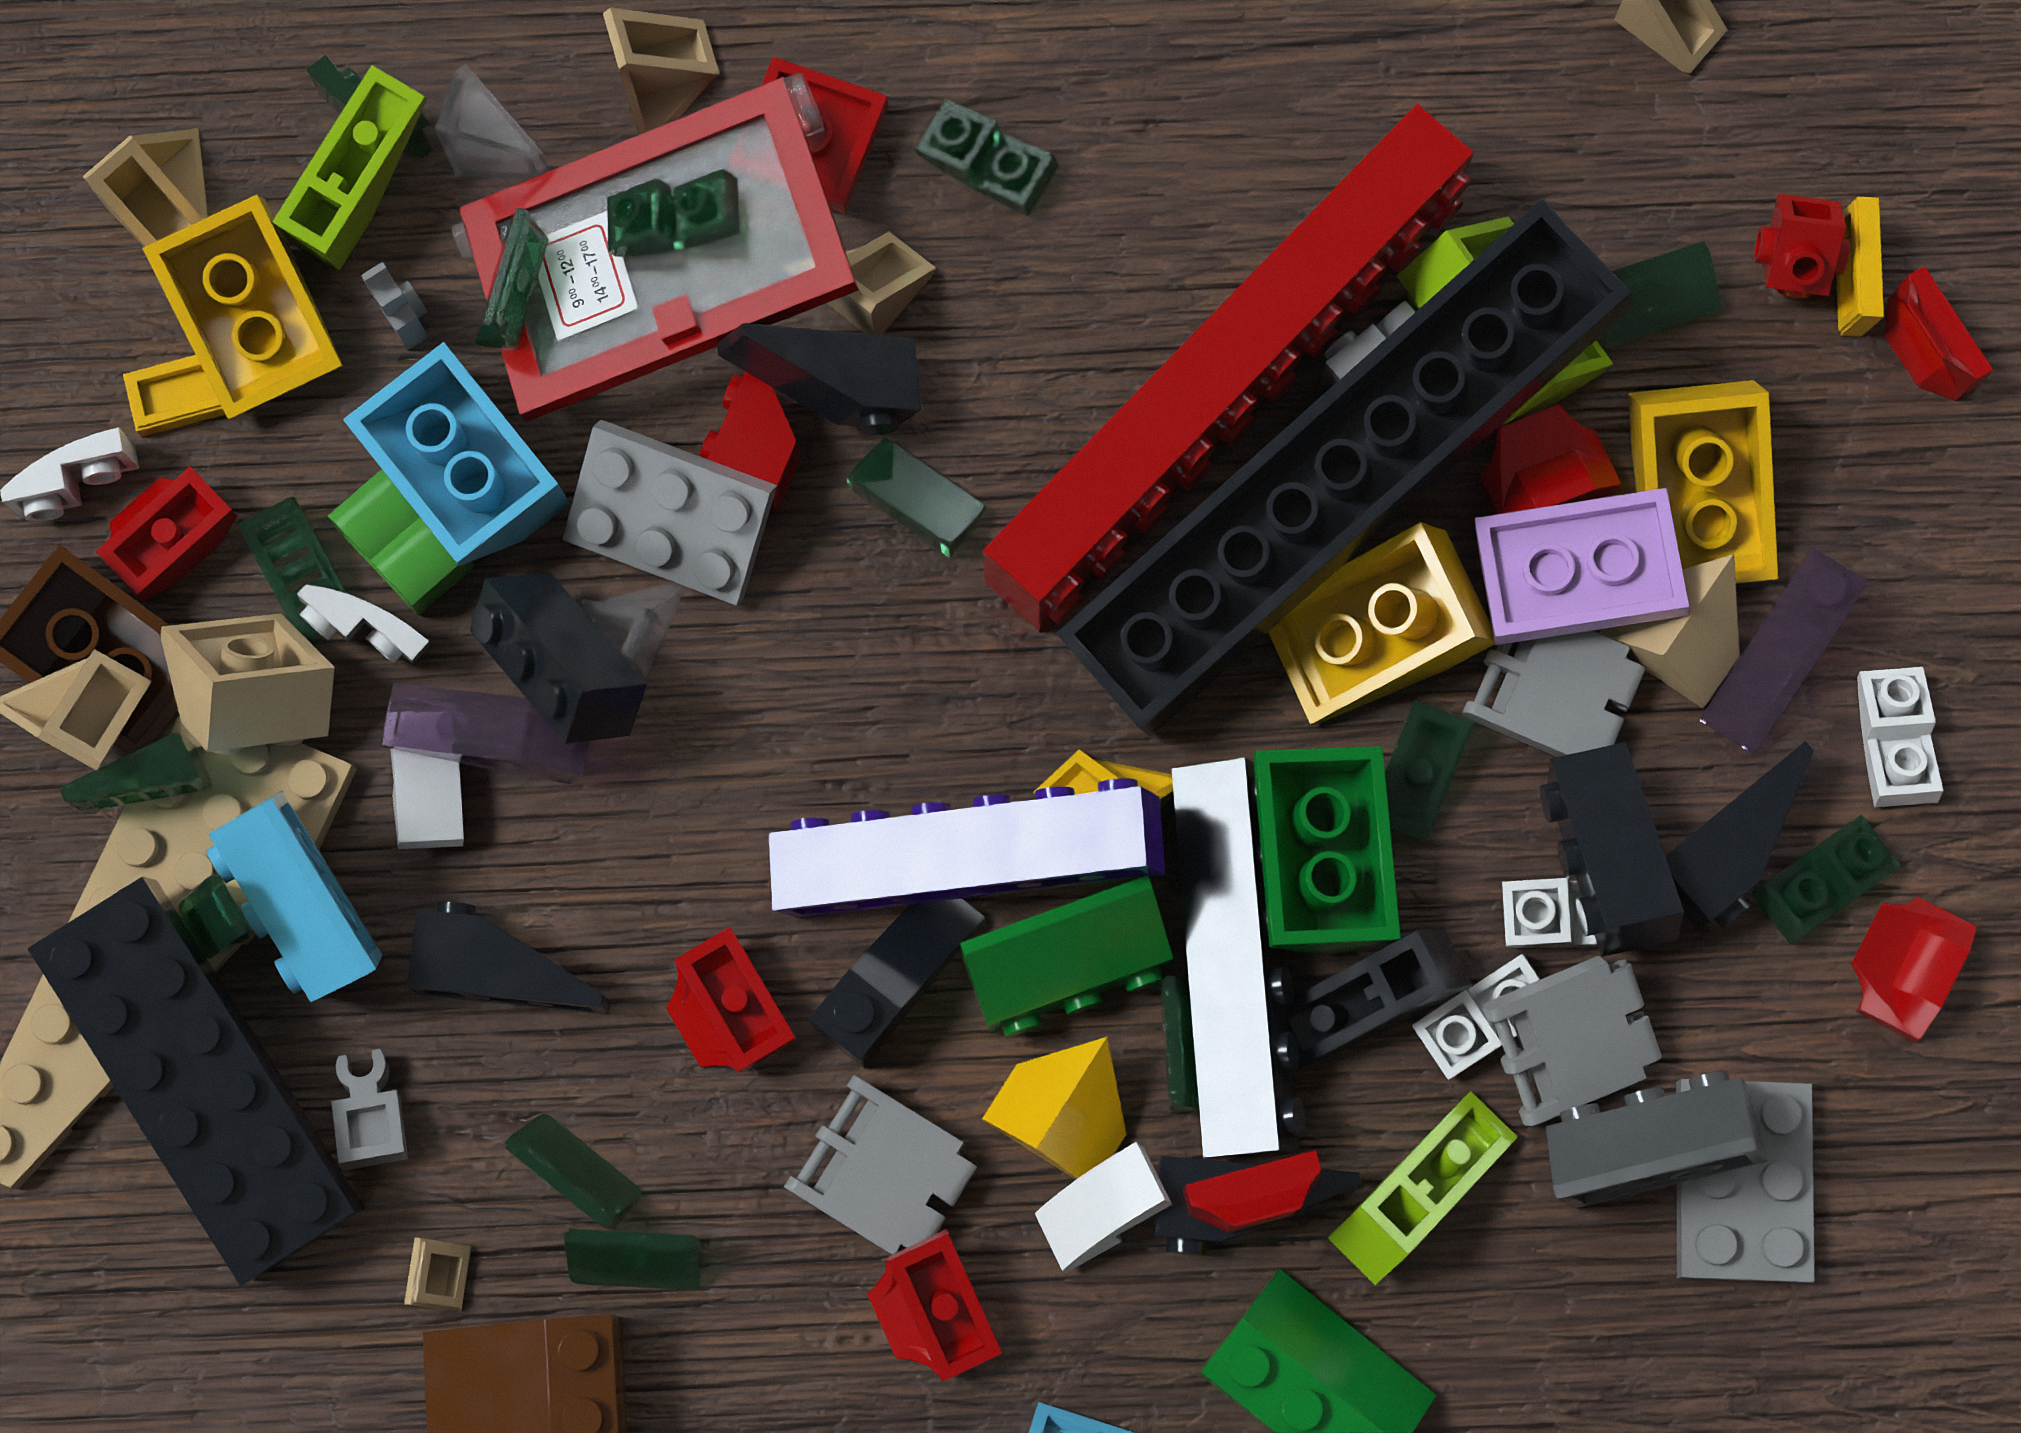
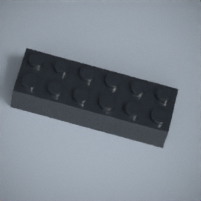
M143 876L27 948L240 1286L258 1278L364 1209L358 1196L157 880Z

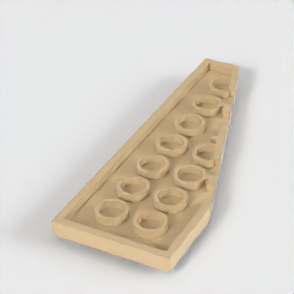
M178 711L157 738L69 922L142 876L157 880L216 973L242 944L247 945L256 934L241 910L240 906L246 903L248 899L236 879L225 883L208 857L206 850L214 846L208 834L282 790L319 850L357 769L350 763L302 743L293 746H281L273 743L244 747L243 750L234 754L207 752L181 723ZM42 975L0 1062V1184L17 1190L73 1131L71 1127L99 1097L104 1098L114 1087L44 975Z

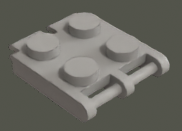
M1592 630L1520 641L1513 657L1508 655L1513 643L1500 644L1496 650L1488 651L1484 660V664L1488 666L1487 672L1474 702H1466L1462 715L1476 723L1555 757L1614 745L1624 719L1604 710L1607 704L1627 712L1646 669L1642 665L1626 659L1630 649L1629 646ZM1501 672L1505 674L1504 680L1492 708L1486 707Z
M1598 955L1493 999L1483 1005L1482 1008L1486 1020L1495 1023L1505 1051V1055L1501 1058L1506 1074H1513L1523 1103V1106L1519 1109V1114L1524 1125L1533 1126L1560 1115V1112L1585 1105L1644 1080L1646 1075L1643 1067L1662 1057L1649 1016H1645L1643 1011L1625 1016L1644 1006L1630 963L1627 964L1625 959L1608 964ZM1507 1018H1509V1022L1515 1028L1521 1048L1516 1046ZM1527 1069H1528L1529 1079H1530V1081L1534 1084L1535 1089H1536V1092H1537L1538 1097H1539V1099H1537V1100H1535L1534 1094H1533V1092H1532V1089H1531V1086H1530V1083H1529V1080H1528V1077H1527V1074H1526V1071H1525V1070H1527Z
M853 1075L846 1086L851 1092L829 1127L826 1128L823 1125L820 1127L815 1135L820 1140L798 1177L795 1179L790 1176L784 1188L893 1255L899 1252L902 1246L905 1248L912 1246L939 1231L946 1217L927 1206L934 1195L953 1207L977 1166L958 1155L964 1146V1142ZM862 1097L868 1100L846 1137L839 1136ZM832 1147L837 1150L814 1188L808 1187L807 1185L830 1148Z

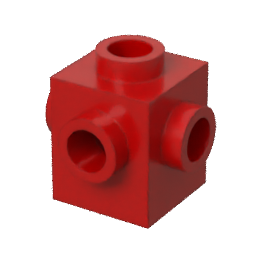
M1778 193L1770 227L1760 226L1754 250V262L1763 266L1766 288H1773L1778 293L1793 298H1805L1810 294L1829 296L1834 274H1844L1850 253V238L1844 237L1846 225L1840 202Z

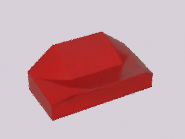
M1924 266L1909 274L1888 298L1884 337L1918 388L1957 401L1976 390L1991 374L1993 368L1926 267Z
M1560 404L1499 427L1497 429L1496 445L1491 462L1478 478V483L1493 515L1599 499L1618 491L1621 486V482L1596 431L1582 427Z
M190 466L176 479L159 477L109 522L110 539L95 552L142 601H145L176 585L218 547L238 516Z
M1919 897L1912 899L1908 904L1882 902L1851 962L1862 989V1000L1856 1012L1913 1043L1921 1040L1941 1010L1971 950L1977 926Z
M731 927L674 959L678 980L666 1009L700 1068L730 1066L739 1073H742L797 1041Z
M1314 1150L1187 1184L1183 1188V1193L1189 1215L1228 1233L1291 1217L1297 1210L1301 1209L1304 1200L1318 1182L1321 1166L1317 1152Z
M946 1229L886 1258L885 1273L867 1295L897 1359L912 1360L926 1365L943 1382L1002 1354Z

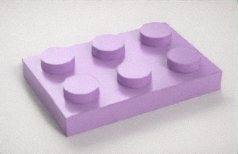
M1666 488L1475 518V531L1495 645L1688 616L1689 603Z

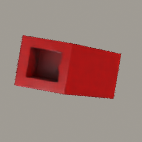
M744 372L743 376L734 374L727 386L722 403V408L728 412L719 432L710 430L707 434L699 456L777 485L770 512L778 514L801 460L797 441L773 387L747 372Z

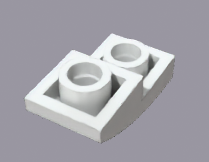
M119 427L73 441L35 461L10 480L0 490L2 502L21 519L25 518L32 522L57 519L64 514L63 509L82 505L78 482L83 481L90 485L107 484L120 479L121 472L139 469L136 447Z
M305 585L297 593L299 600L307 606L300 613V616L327 640L337 632L348 642L365 623L372 629L365 639L392 663H395L402 655L413 665L429 647V641L411 626L370 602L350 594L312 585Z
M1923 667L1860 671L1857 677L1860 720L1874 808L1938 803L1943 793V787L1931 739V732L1936 721Z
M454 712L389 715L388 732L394 779L392 797L398 849L463 846L462 798Z
M1567 878L1502 882L1507 948L1598 947L1595 936H1585L1579 923L1576 899L1582 896L1577 881H1569Z
M1521 954L1412 1025L1448 1080L1503 1046L1495 1023L1486 1020L1482 1008L1483 1005L1493 999L1539 981L1541 978L1526 956ZM1507 1018L1513 1037L1515 1038L1517 1036L1515 1028L1509 1022V1018Z
M1135 1142L1064 1188L1043 1205L1035 1215L1062 1271L1067 1273L1122 1242L1119 1234L1167 1208L1172 1203L1144 1147Z

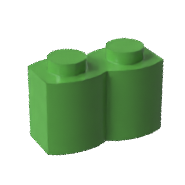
M382 469L328 515L342 536L418 616L475 567L473 561L461 566L456 563Z

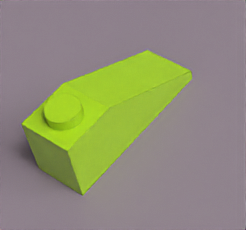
M371 65L272 221L287 241L340 271L375 214L427 101L424 95Z
M1470 1091L1357 1206L1328 1239L1376 1285L1415 1249L1518 1136Z

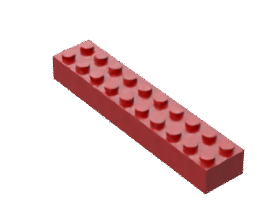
M1416 104L983 549L985 583L1039 632L1051 620L1060 625L1069 618L1084 598L1078 592L1095 575L1100 580H1104L1122 562L1127 554L1122 548L1137 531L1146 536L1162 521L1170 509L1165 502L1180 486L1186 491H1190L1201 481L1212 466V463L1207 458L1223 442L1227 446L1232 447L1246 434L1255 421L1250 414L1265 398L1271 403H1275L1290 388L1297 377L1292 370L1307 355L1316 360L1329 348L1339 334V331L1334 327L1349 311L1357 317L1373 302L1381 290L1376 283L1391 268L1396 273H1400L1410 264L1422 248V244L1418 240L1432 225L1441 230L1455 217L1464 203L1459 197L1471 182L1467 172L1474 152L1419 104Z

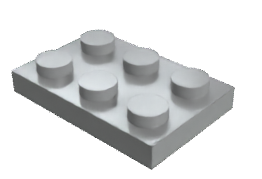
M600 420L592 428L562 540L737 606L743 600L777 485Z
M1690 1079L1676 1081V1093L1691 1090ZM1745 1081L1748 1085L1768 1162L1677 1184V1278L1813 1283L1812 1084Z

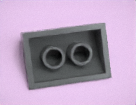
M1718 1071L1690 1079L1691 1090L1665 1096L1663 1087H1656L1624 1096L1625 1107L1600 1112L1599 1104L1595 1103L1577 1106L1560 1112L1562 1122L1546 1126L1552 1182L1556 1199L1577 1209L1768 1162L1747 1083L1742 1077L1730 1080L1728 1071Z

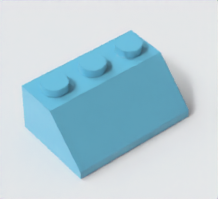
M444 342L343 419L459 566L522 542L571 504L559 484Z
M282 790L208 834L214 846L206 850L211 863L225 883L236 879L248 899L246 903L240 906L255 934L260 939L269 934L282 957L274 962L282 979L293 994L303 990L310 1002H313L369 974L377 968L382 953Z

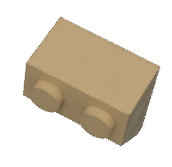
M281 613L161 627V642L181 723L207 752L234 754L243 750L244 747L272 743L281 746H293L301 743L303 739L328 736L335 667Z

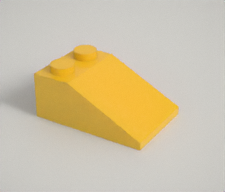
M258 194L142 248L228 420L343 366L284 236L272 223L274 216L267 201Z
M1754 380L1628 393L1631 450L1637 492H1644L1663 488L1667 489L1682 570L1734 554L1736 583L1778 579L1769 392Z
M1422 522L1340 567L1268 631L1310 725H1317L1442 673L1495 644L1490 621L1446 530Z

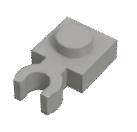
M383 262L361 275L378 306L407 350L429 338L418 319L428 313L408 280L397 286Z
M1404 301L1394 308L1378 325L1372 324L1359 336L1353 331H1349L1340 337L1324 355L1328 361L1325 362L1321 383L1329 390L1415 313L1414 309Z
M380 1049L372 1050L373 1069L364 1077L352 1075L351 1063L346 1055L338 1056L337 1076L343 1087L350 1093V1098L331 1101L338 1164L343 1171L408 1159L401 1097L397 1090L381 1092L389 1079L390 1070Z

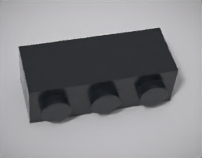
M551 573L485 578L478 605L472 614L470 632L564 744L630 736L647 682Z
M1626 742L1551 758L1547 784L1540 785V799L1548 823L1557 821L1563 840L1558 841V854L1563 873L1567 879L1576 877L1582 897L1576 899V908L1584 935L1595 936L1601 957L1677 941L1684 910Z

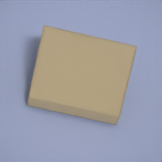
M414 1238L404 1305L461 1312L471 1246Z

